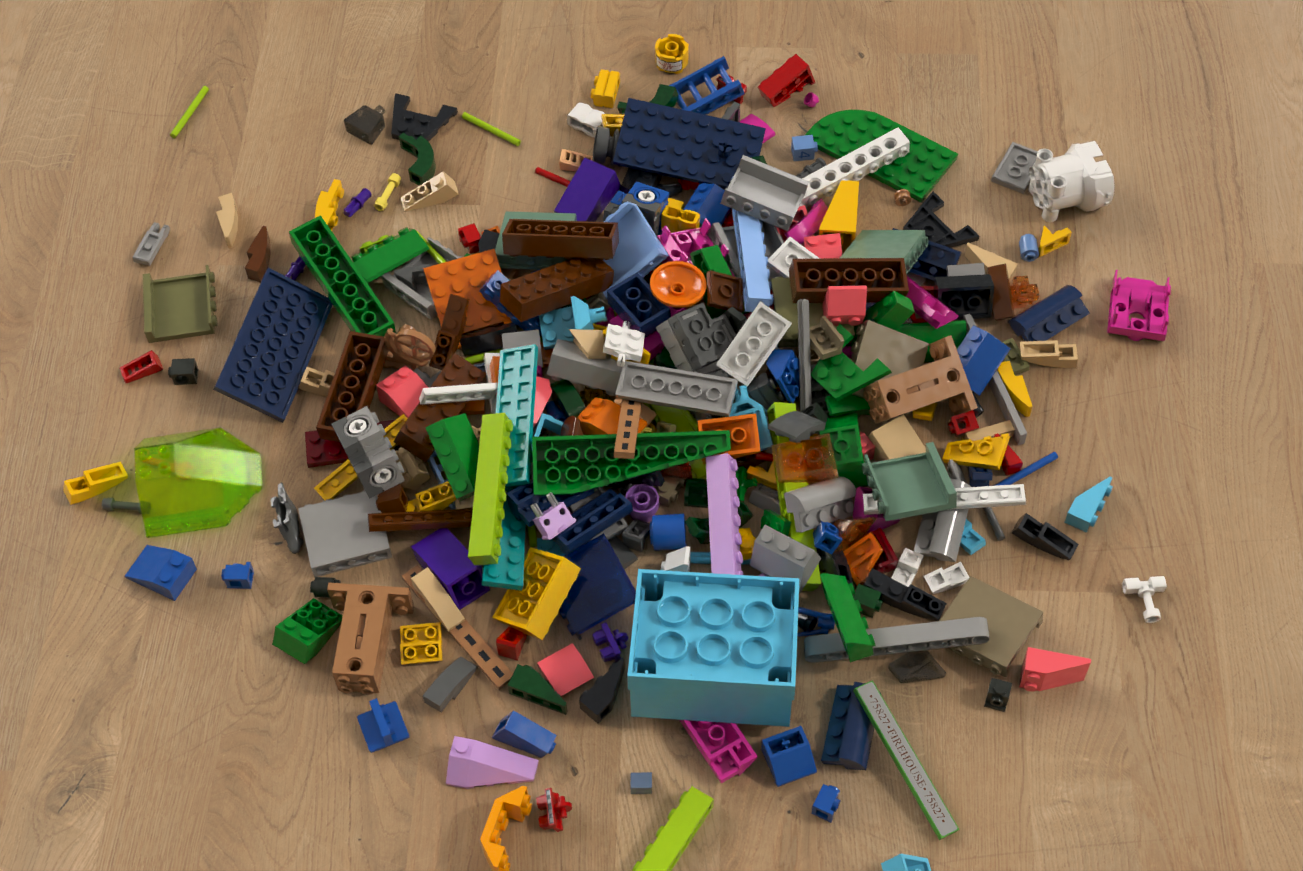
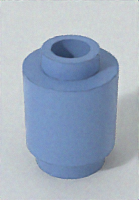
M1032 234L1021 236L1019 241L1021 259L1032 262L1039 256L1037 239Z

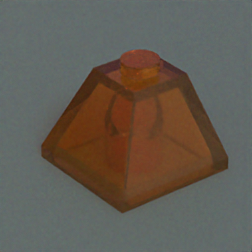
M874 516L850 517L835 521L833 525L839 529V537L842 538V541L834 552L844 551L862 539L863 535L867 533L876 521V518Z

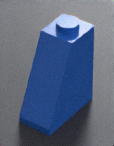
M513 710L500 720L492 738L542 758L546 754H551L556 745L554 740L557 735Z

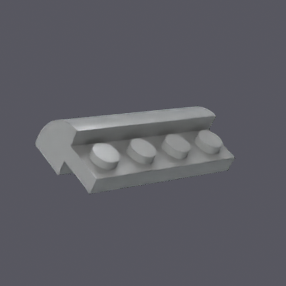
M834 477L784 493L787 513H793L796 532H804L816 528L821 521L832 523L853 516L854 505L852 497L856 495V488L845 477Z
M950 478L954 488L971 487L963 481ZM969 508L923 514L914 552L928 557H935L941 561L956 562Z

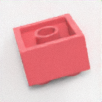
M828 286L822 304L823 316H826L834 326H838L839 323L851 326L862 324L866 315L867 286Z

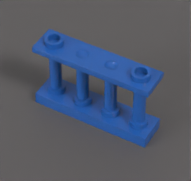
M724 56L669 85L677 89L679 94L677 104L680 109L707 115L745 94L739 80L732 82L726 70L729 67ZM718 74L721 75L726 84L725 87L719 90L716 89L711 80L712 77ZM705 82L711 92L710 95L704 98L701 97L696 89V86ZM690 90L696 102L687 107L681 94Z

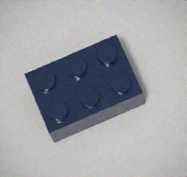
M638 272L607 290L608 304L623 321H627V324L628 321L630 322L631 330L645 333L644 338L657 331L656 327L671 318L670 307L654 297L650 285Z

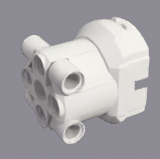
M1095 141L1072 144L1065 155L1053 157V153L1049 149H1040L1037 152L1035 163L1029 168L1031 180L1028 190L1033 195L1035 205L1043 209L1042 218L1046 222L1056 221L1060 209L1076 206L1088 212L1108 206L1111 203L1114 195V176L1106 160L1095 162L1093 157L1103 155Z

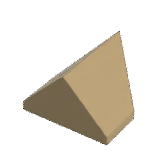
M569 329L574 337L573 342L588 359L606 358V353H603V330Z

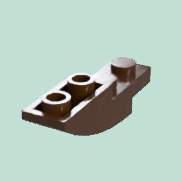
M450 294L441 330H438L435 341L436 350L430 360V367L443 370L453 354L456 353L466 324V312L470 299Z

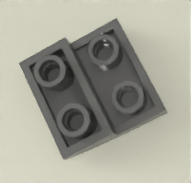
M793 411L775 419L768 425V429L774 431L778 436L788 437L791 442L800 443L801 440L810 439L811 433L824 430L825 422L802 412Z

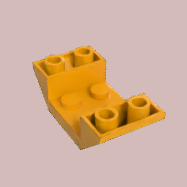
M521 786L494 801L480 838L484 855L492 871L510 870L509 856L506 853L505 847L501 846L500 835L508 826V818L523 822L525 816H529L532 804L530 803L531 796L528 794L526 786Z

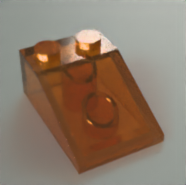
M829 433L813 436L808 440H801L800 443L789 441L771 445L779 483L820 482L839 478Z

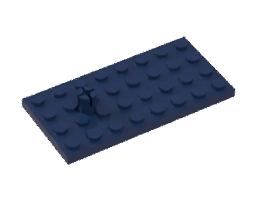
M628 98L613 164L700 184H716L720 188L726 189L732 180V176L737 171L743 155L747 157L760 156L766 128Z
M267 268L213 390L283 423L333 304L330 299Z

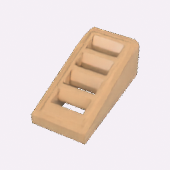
M562 149L559 161L560 170L577 171L581 165L580 162L584 158L592 160L593 156Z

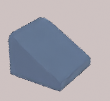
M652 772L631 773V794H652Z

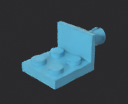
M572 296L571 307L552 310L539 315L544 349L554 348L557 339L573 342L574 337L569 329L593 330V324L607 321L605 307L590 309L588 304Z
M739 386L740 390L736 388L735 403L732 404L729 417L756 413L760 450L773 448L774 444L766 419L767 410L761 404L749 398L747 386Z

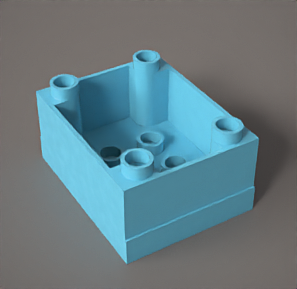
M638 569L627 674L628 690H630L631 717L790 727L791 705L795 696L799 578Z

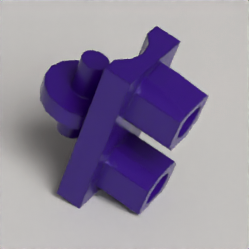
M607 622L601 624V629L594 632L592 638L596 646L603 643L607 644L608 647L600 650V655L604 662L611 660L618 662L621 659V651L618 646L621 649H625L627 647L625 642L629 637L627 633H620L618 629L613 631V637Z

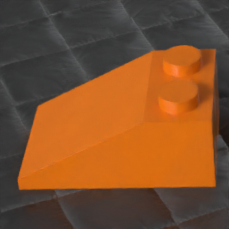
M595 397L577 417L580 420L583 434H617L621 406L611 400ZM642 418L639 420L638 433H641L648 425L647 421Z
M756 413L698 420L699 431L730 430L731 450L716 455L728 453L733 459L761 452ZM706 457L702 458L703 464H706Z

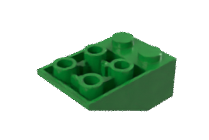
M313 598L275 626L272 645L306 664L320 652L339 628L343 615Z

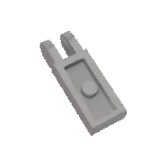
M156 222L152 224L133 255L134 262L148 266L152 264L165 238L169 234L170 227L168 225H163L159 232L160 224Z

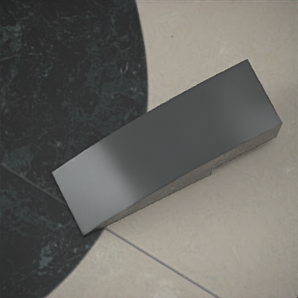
M459 657L427 689L423 695L424 703L442 713L451 699L455 700L478 669V666L463 657Z

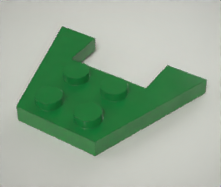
M839 323L836 330L844 338V347L854 337ZM842 352L833 357L823 360L819 359L811 376L835 400L839 401L892 372L878 358L862 371Z

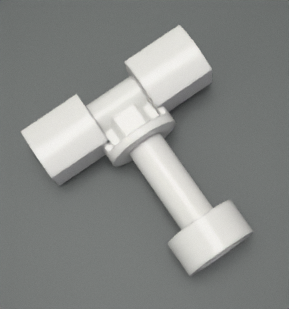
M1150 577L1148 581H1140L1139 578L1124 579L1122 582L1124 594L1138 593V596L1144 599L1146 610L1143 612L1145 622L1154 623L1161 619L1160 611L1154 608L1151 596L1155 592L1165 591L1167 587L1165 577Z

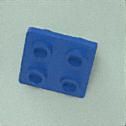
M373 699L369 701L372 710L357 716L370 753L409 738V733L396 701L386 705H379L378 699Z

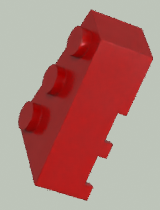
M795 54L788 58L780 68H777L772 75L763 80L758 89L761 96L773 107H776L791 98L790 94L795 91L801 92L803 91L802 87L807 84H815V80L809 65Z

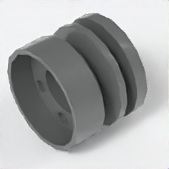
M597 126L592 161L604 164L606 158L610 157V165H614L613 159L619 139V129H615L613 136H610L609 128Z

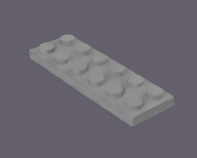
M625 361L615 396L619 399L729 417L738 381L732 378Z

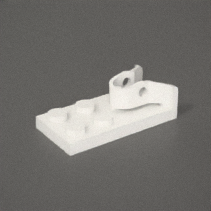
M789 237L768 259L767 265L782 277L789 278V268L792 259H819V257Z
M760 301L716 365L748 387L792 322Z

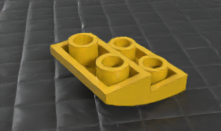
M441 622L400 626L401 665L443 661Z

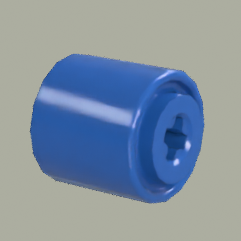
M684 513L652 516V521H650V541L655 551L677 550L686 547Z

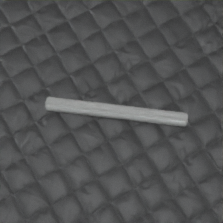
M807 299L797 301L800 412L811 406L809 301Z

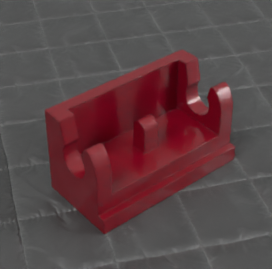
M882 528L871 531L883 549L873 569L883 574L895 570L898 558Z

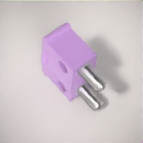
M552 492L546 495L552 507L543 513L537 503L531 505L536 515L533 521L542 535V540H551L576 522V519L572 517L564 502H557Z

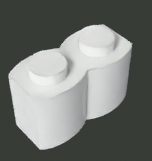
M578 103L567 115V124L595 138L597 126L603 127L601 114L605 113L592 109L588 104Z

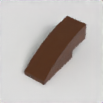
M262 226L247 251L249 261L245 266L248 279L261 282L268 268L271 255L270 238L266 226Z
M1006 263L988 267V274L991 275L994 283L993 313L995 320L1015 317Z

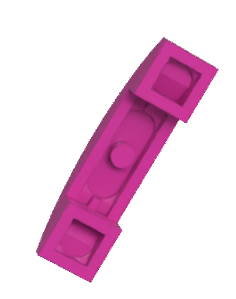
M822 198L811 207V210L798 223L794 224L785 233L787 238L791 237L799 244H802L804 237L812 236L820 229V225L828 210Z

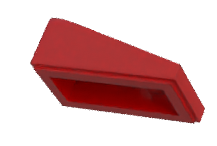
M151 350L121 366L119 369L124 382L127 384L163 370L158 355Z
M997 433V434H994V437H993V438H995V437H1001V436ZM1007 445L1001 463L1006 476L1019 472L1023 465L1022 460L1009 445Z

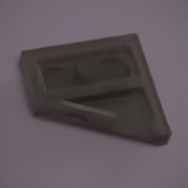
M927 650L907 652L888 665V669L900 683L939 679L946 676L944 669Z

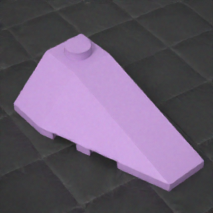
M454 736L448 760L446 785L471 789L474 786L487 785L488 787L500 783L532 782L535 778L539 760L477 740Z

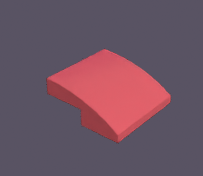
M573 643L537 662L545 680L549 682L550 686L560 696L567 694L594 678Z

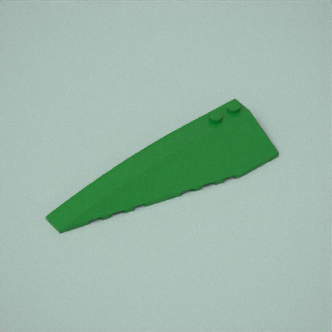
M730 430L638 433L634 459L614 458L617 434L532 437L534 495L542 496L550 492L553 495L577 494L731 450Z

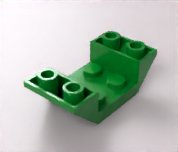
M857 413L827 418L825 429L820 431L827 480L834 477H845L853 483L855 488L868 487L867 475H864L862 471L864 458Z

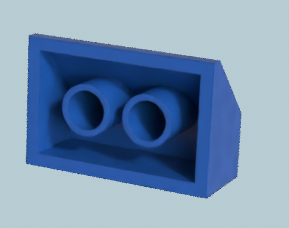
M703 183L698 185L683 210H691L700 214L699 228H701L706 218L711 226L717 222L722 226L732 208L720 204L725 190L716 184Z
M973 325L958 347L957 352L971 391L980 396L1010 351V348L987 331Z

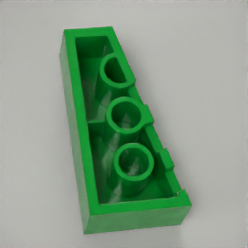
M718 245L702 248L690 253L693 265L702 271L706 282V273L709 270L732 276ZM706 287L703 299L707 312L711 319L718 318L726 310L707 306ZM744 306V311L742 312L743 315L746 314V313H749V312H745V306Z
M893 291L866 310L863 322L870 320L897 330L915 312L912 301L902 294ZM858 325L854 326L855 336L852 341V344L856 341L857 338L856 330Z

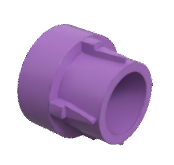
M637 484L632 486L626 493L625 498L633 506V511L628 515L633 520L638 519L647 523L650 522L652 516L655 515L659 508V495L656 489L646 484Z

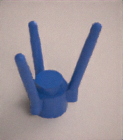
M798 607V613L818 617L817 627H821V629L797 633V637L828 634V630H834L835 621L832 614Z

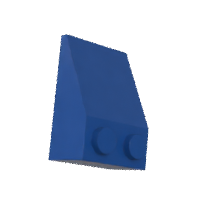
M146 545L125 574V578L175 601L197 568L191 557L176 550Z

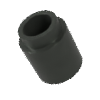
M315 577V580L311 581L310 592L314 593V597L330 598L327 591L328 583H341V581L330 577Z

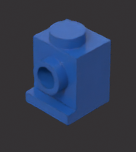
M821 521L813 532L814 546L829 554H833L842 541V538L839 537V529L829 522Z
M246 562V565L239 563L226 565L225 569H222V581H225L227 588L251 589L254 570L251 562Z
M823 784L812 806L811 814L831 823L834 812L837 811L841 801L838 799L840 790L835 786Z

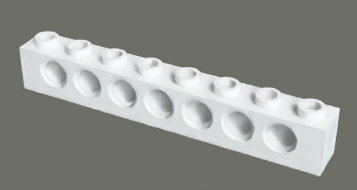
M898 127L802 178L809 181V185L800 206L805 205V207H808L809 205H814L821 198L831 196L836 192L841 180L859 181L865 175L874 173L878 168L889 165L893 160L905 156L909 152L910 141Z

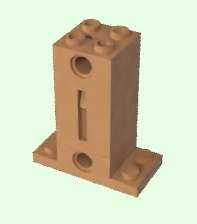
M951 335L929 344L930 355L934 358V362L877 381L863 388L864 398L870 407V415L876 424L947 398L949 399V407L954 415L978 408Z
M328 583L327 591L333 608L343 611L332 670L337 688L343 693L361 692L366 695L379 693L393 612L405 615L407 613L413 614L414 611L410 589L406 587Z

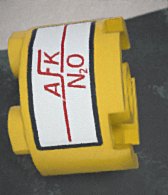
M668 34V37L663 39L660 37L655 44V62L658 70L675 74L682 73L683 69L688 65L689 44L684 41V37L677 34Z

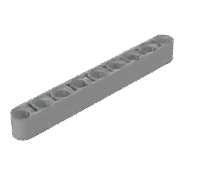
M984 617L866 630L868 635L872 634L876 645L873 647L874 655L871 656L986 643L990 639L987 619ZM839 633L809 636L804 639L805 660L808 662L849 659Z

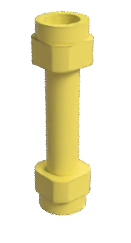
M393 173L390 175L385 191L381 197L376 199L374 207L378 211H383L387 207V200L394 187H398L401 177L398 174Z

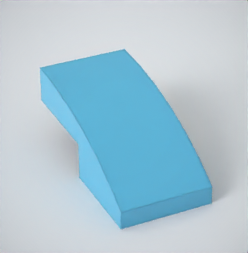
M966 519L960 546L972 555L986 545V540L972 529V523Z

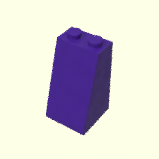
M584 158L554 212L575 213L577 221L595 222L621 187L615 170Z
M440 528L411 546L416 560L423 569L427 567L430 569L459 610L490 591L489 586H482V566L472 563L468 558V550L447 528Z

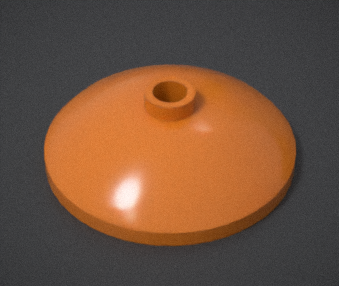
M671 261L664 263L654 270L650 278V289L654 297L670 307L684 308L692 306L699 302L706 292L707 282L704 274L696 266L687 262Z

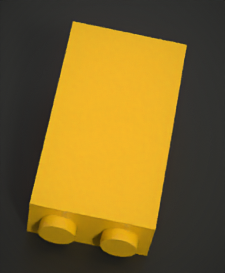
M841 180L819 229V235L840 233L842 254L856 237L859 181Z

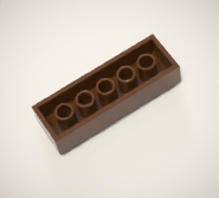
M509 219L502 233L503 254L512 257L527 255L528 257L546 256L547 258L564 257L566 259L574 257L583 259L600 258L601 260L613 259L619 244L618 223Z
M575 257L502 283L500 303L520 322L571 304L572 296L582 300L606 291L613 285L614 270L600 258L583 259Z
M904 258L792 259L789 268L793 303H797L800 299H807L809 303H823L828 286H867L866 303L879 302L893 291L905 297L909 292Z
M353 331L349 332L316 426L320 439L340 442L332 423L344 417L347 418L348 415L366 406L368 409L370 408L376 384H378L389 352L384 337Z
M454 353L431 387L481 384L486 373ZM468 401L420 404L419 402L399 430L393 442L426 463L435 449L425 427L442 419L459 415Z

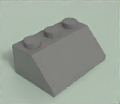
M764 525L754 542L750 566L770 577L799 578V592L801 593L821 557L815 550Z

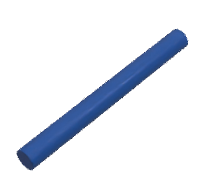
M1052 452L994 486L1011 485L1058 459L1057 453Z

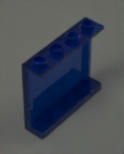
M604 533L580 546L570 554L563 556L581 568L577 579L568 592V596L564 599L559 609L562 618H567L570 623L566 626L572 636L576 634L578 639L581 640L580 634L625 608L633 604L635 605L636 590Z

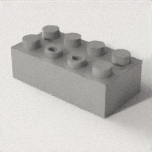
M557 339L547 374L551 375V378L556 381L566 379L574 384L588 385L592 389L606 390L608 395L615 396L623 367H621V363L618 366L617 360L612 359L610 354H606L605 359H588L574 342Z

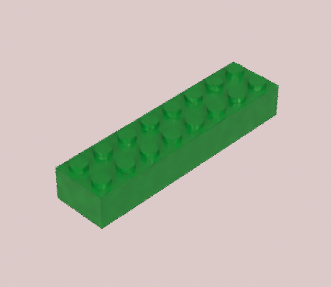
M321 215L289 231L292 245L350 331L384 337L388 328H392V332L396 333L394 321Z

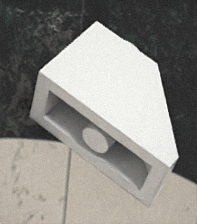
M686 546L666 554V561H662L661 570L690 572V547Z

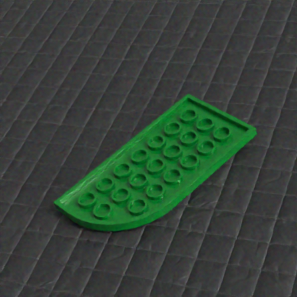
M843 110L829 114L816 122L805 134L813 135V140L817 142L818 150L838 160L899 127L910 141L909 152L905 156L893 160L889 165H884L874 173L867 175L897 191L901 189L908 190L910 197L922 203L958 158V153L880 114L866 110Z

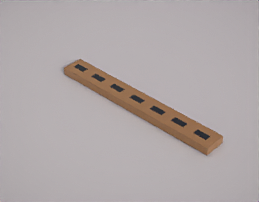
M622 399L614 458L634 459L642 402Z
M416 565L403 574L402 579L428 608L424 599L412 584L411 578L422 571ZM466 619L449 631V634L498 690L509 683L513 673Z

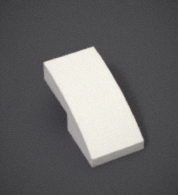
M905 548L891 578L908 587L912 584L924 555Z
M961 562L944 570L941 567L924 576L933 594L963 585L970 578Z

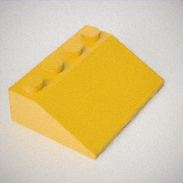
M530 547L524 558L522 591L507 589L492 618L529 636L543 640L549 631L551 623L557 616L564 599L568 596L572 584L577 579L581 568L563 556Z

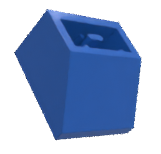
M774 349L766 365L787 401L794 403L800 390L799 360L793 350Z
M802 726L762 740L761 751L777 787L817 773L811 747Z

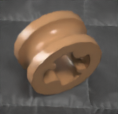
M901 189L895 192L896 205L906 206L911 202L908 190Z

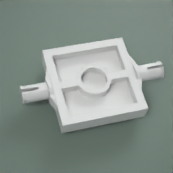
M624 321L622 327L608 324L606 329L603 353L617 357V365L620 366L621 363V367L625 365V360L640 362L642 358L645 333L631 330L629 321L628 324L627 321Z

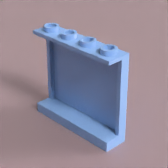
M628 201L621 204L619 209L609 215L604 221L618 223L619 244L613 259L603 260L614 270L613 285L608 289L637 272L643 278L669 256L637 204ZM606 290L603 292V294L606 297V299H608Z

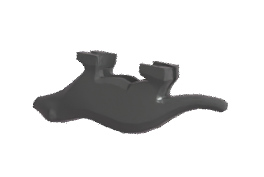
M279 483L278 497L275 496L270 499L271 507L275 508L277 513V520H273L274 528H279L289 550L296 554L300 552V548L304 543V540L300 538L298 512L294 503L287 495L283 483Z

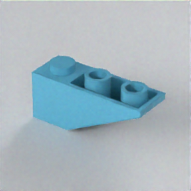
M1108 477L1077 496L1067 513L1064 523L1084 532H1087L1090 526L1094 527L1098 518L1096 513L1097 511H1102L1106 502L1103 499L1105 496L1109 497L1113 486L1110 485L1112 477Z

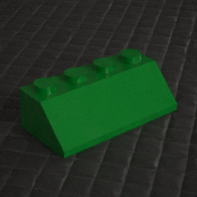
M405 227L398 231V235L394 237L392 235L382 240L383 243L380 245L374 244L367 248V252L363 254L360 252L351 257L352 262L367 283L429 250L428 245L415 229Z
M966 320L951 321L937 329L929 323L902 324L896 331L929 344L951 335L955 347L958 349L966 337ZM929 346L924 363L935 361L930 355Z
M466 413L442 419L425 427L456 499L463 501L473 496L475 492L479 442Z
M827 573L820 574L825 598L850 663L874 655L873 647L876 646L872 634H867L866 629H869L865 617L861 618L859 612L862 611L859 600H854L853 598L855 590L852 583L848 584L845 576Z

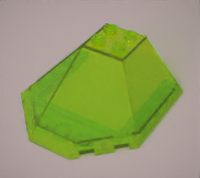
M221 427L144 438L134 448L135 483L147 538L225 527L231 522V518L237 512L240 513L250 502L249 499L263 489L261 454Z

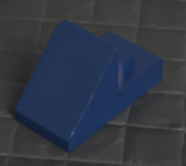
M968 466V478L971 487L989 486V481H992L993 477L991 469Z

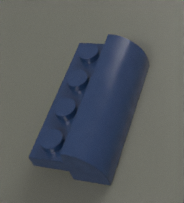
M928 240V247L925 248L909 272L935 281V277H946V267L948 265H957L962 252Z
M1066 285L1015 316L1008 323L1017 337L1021 335L1024 341H1047L1090 314V312L1080 299L1083 296L1081 292L1074 286Z
M533 480L529 484L521 485L506 493L507 502L513 515L518 521L523 520L529 528L535 525L533 519L536 518L531 505L537 503L542 513L552 507L546 495H534ZM595 489L577 494L554 495L557 502H564L566 507H569L595 493Z
M610 488L572 513L571 515L576 519V522L552 538V540L559 545L563 554L568 555L633 511L632 503L621 493L617 495Z
M854 682V685H837L821 758L823 764L844 765L846 769L851 770L867 769L875 728L853 692L856 687L865 683Z

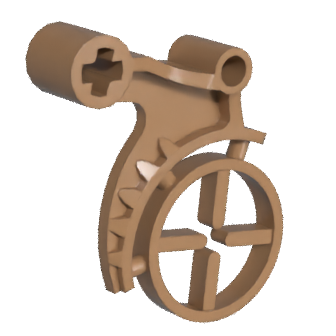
M388 328L384 341L389 352L383 368L399 370L407 366L414 371L418 366L424 367L428 364L436 350L435 344L429 337L412 329H401L396 334L392 332V328ZM402 336L411 337V340H410V339H407V338H404V337H402Z

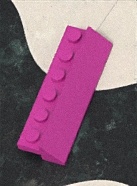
M907 276L909 292L906 297L911 299L916 314L935 329L958 318L955 312Z
M679 720L720 783L727 781L737 774L740 776L758 757L736 723Z

